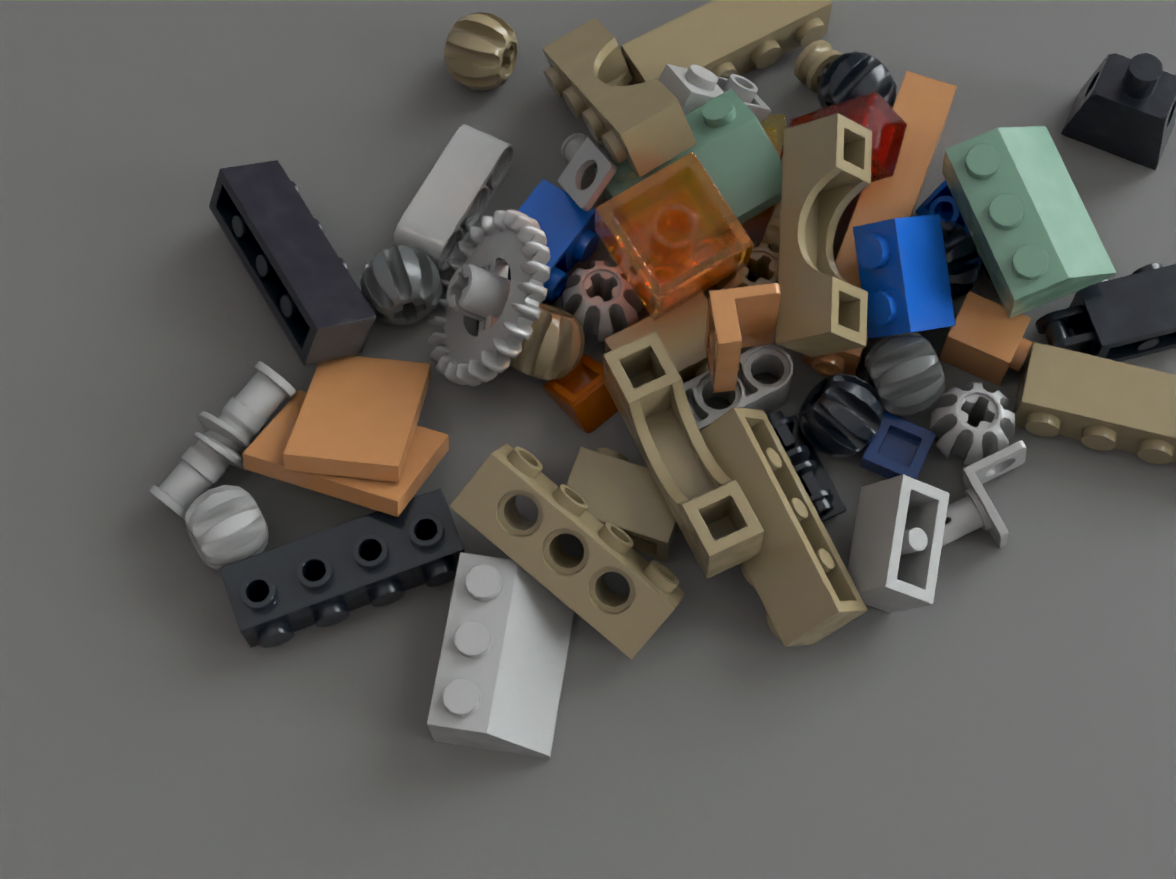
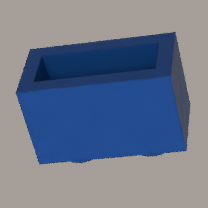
M940 214L894 218L853 227L861 289L868 292V339L956 326Z

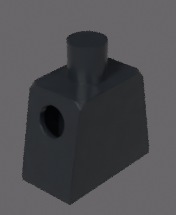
M1116 53L1108 54L1081 88L1061 135L1156 170L1175 125L1176 75L1163 71L1161 61L1152 54L1141 53L1132 59Z

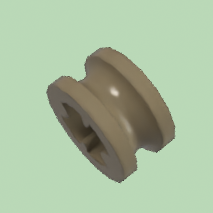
M826 40L814 41L797 58L794 66V75L801 82L807 83L811 91L818 93L819 78L825 68L843 54L833 50L831 44Z

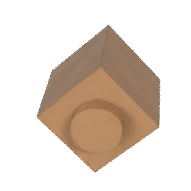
M969 291L955 319L956 326H952L947 335L939 360L1000 386L1008 368L1019 372L1033 343L1023 338L1031 317L1020 314L1009 319L1003 305Z

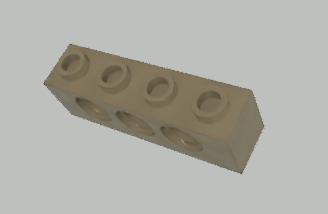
M507 443L490 454L449 507L632 660L675 610L685 595V592L678 587V578L662 563L655 560L649 563L632 548L634 545L632 539L621 528L610 522H606L604 525L586 510L588 503L577 491L564 484L557 486L541 472L543 469L542 464L533 454L524 448L516 446L513 449ZM517 495L527 496L535 502L538 508L537 520H529L520 515L515 504ZM567 533L576 536L583 544L584 556L572 557L568 555L561 547L560 535ZM616 572L624 576L629 583L630 593L626 595L613 593L605 583V573Z

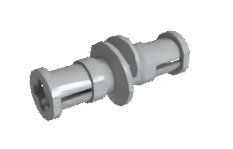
M258 361L253 367L257 373L235 398L231 397L222 408L221 415L218 418L205 411H201L198 414L197 418L206 432L203 434L196 431L193 435L199 439L198 442L184 452L180 457L182 459L181 462L159 487L153 484L148 490L183 520H185V513L191 503L212 485L215 486L223 477L229 465L246 471L243 467L241 451L250 445V440L262 431L266 426L265 422L286 398L292 399L296 395V390L283 377L261 361Z

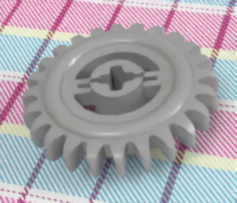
M496 210L494 217L483 216L482 228L477 226L469 228L470 237L477 243V246L465 241L457 242L459 250L467 256L466 262L463 263L454 259L447 260V263L456 272L450 281L441 279V285L448 288L447 299L440 298L437 306L445 308L446 315L444 317L435 316L428 320L429 324L443 326L444 333H433L427 341L432 345H441L435 347L430 354V358L438 363L436 370L456 384L474 387L482 382L491 381L497 376L498 372L502 373L510 365V357L516 359L522 351V341L524 339L529 340L533 333L531 325L533 321H538L542 312L539 304L546 299L548 290L544 288V283L550 277V267L546 265L550 260V250L546 246L547 238L545 233L540 229L537 220L517 210ZM508 267L510 268L511 280L508 279ZM477 320H479V330H477Z

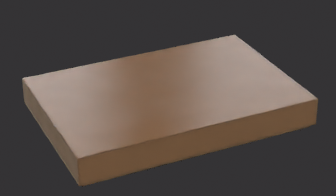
M353 355L319 362L283 452L284 470L399 482L431 381V364Z
M298 390L296 395L290 399L242 453L243 467L246 470L399 517L448 452L449 435L417 425L400 481L397 483L284 470L283 452L307 392Z

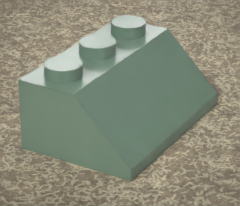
M732 89L710 99L702 106L685 115L697 143L695 146L640 178L625 161L618 165L616 164L617 171L602 192L612 215L656 273L663 271L781 201V159L755 114ZM597 167L592 169L595 177L597 174Z
M1046 126L997 127L945 149L942 174L1009 319L1115 276L1116 271Z

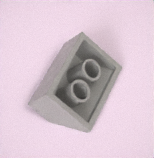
M460 552L427 726L433 741L550 759L575 612L514 560Z

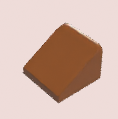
M586 354L582 355L575 369L565 377L558 380H550L543 386L546 393L586 433L593 432L618 412L604 384L603 365Z

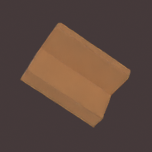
M778 283L709 291L705 348L713 393L736 390L741 348L773 343L781 300V291Z

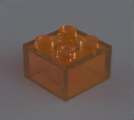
M693 151L595 209V231L653 321L748 265L754 243Z

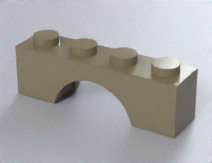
M596 17L542 48L550 65L549 68L544 70V75L553 92L558 98L564 97L569 109L577 119L583 118L589 132L597 142L601 139L603 140L607 151L617 165L625 161L640 178L697 144L679 100L657 78L639 84L627 85L633 78L616 38Z
M839 113L784 129L783 156L781 161L782 195L779 212L780 246L777 265L781 300L776 323V344L809 357L866 347L868 292L847 283L839 274L834 262L833 239L838 221L847 205L858 193L871 184L872 131Z
M655 331L603 354L604 384L706 579L760 555L764 530L737 480L729 478L721 470L706 446L690 410L682 378L657 332Z

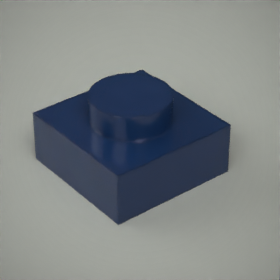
M884 411L881 426L870 441L860 467L888 479L906 475L917 480L937 433Z

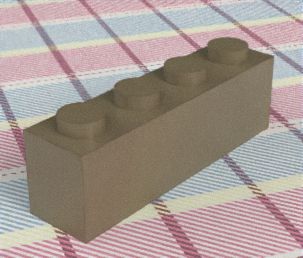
M713 0L621 45L622 55L633 78L628 85L639 84L655 78L659 79L666 64L689 69L690 65H699L708 69L716 76L729 78L731 74L742 76L756 68H767L774 64L780 56L800 46L807 47L812 42L820 40L827 33L832 2L831 0Z
M1033 342L1022 365L1013 409L1015 425L1025 427L1031 434L1041 437L1060 435L1081 440L1083 445L1095 450L1118 449L1135 453L1140 459L1149 463H1176V375Z
M733 407L700 431L706 446L721 470L729 478L737 480L764 530L760 555L740 563V567L745 579L756 589L767 611L766 620L771 631L781 639L784 647L815 644L868 611L765 411Z

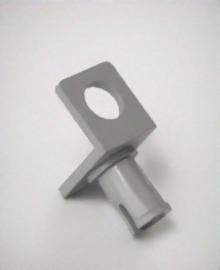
M574 133L568 136L561 146V155L569 164L557 181L581 209L589 211L595 202L609 209L602 192L617 171L616 164L611 160L612 157L604 145L588 136L585 138L584 133ZM595 167H597L596 177H595L594 172H593V170H592V169H594Z
M1023 440L963 468L962 485L965 488L966 497L948 505L942 548L944 545L981 527L984 531H989L999 549L1007 545L1009 532L982 484L1025 462L1027 447Z

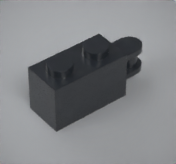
M1160 263L1149 264L1137 269L1131 275L1112 280L1108 278L1076 292L1069 308L1054 311L1039 318L1035 323L1037 331L1040 334L1046 335L1050 346L1119 362L1176 348V264L1165 267ZM1073 328L1076 336L1071 337L1068 329Z

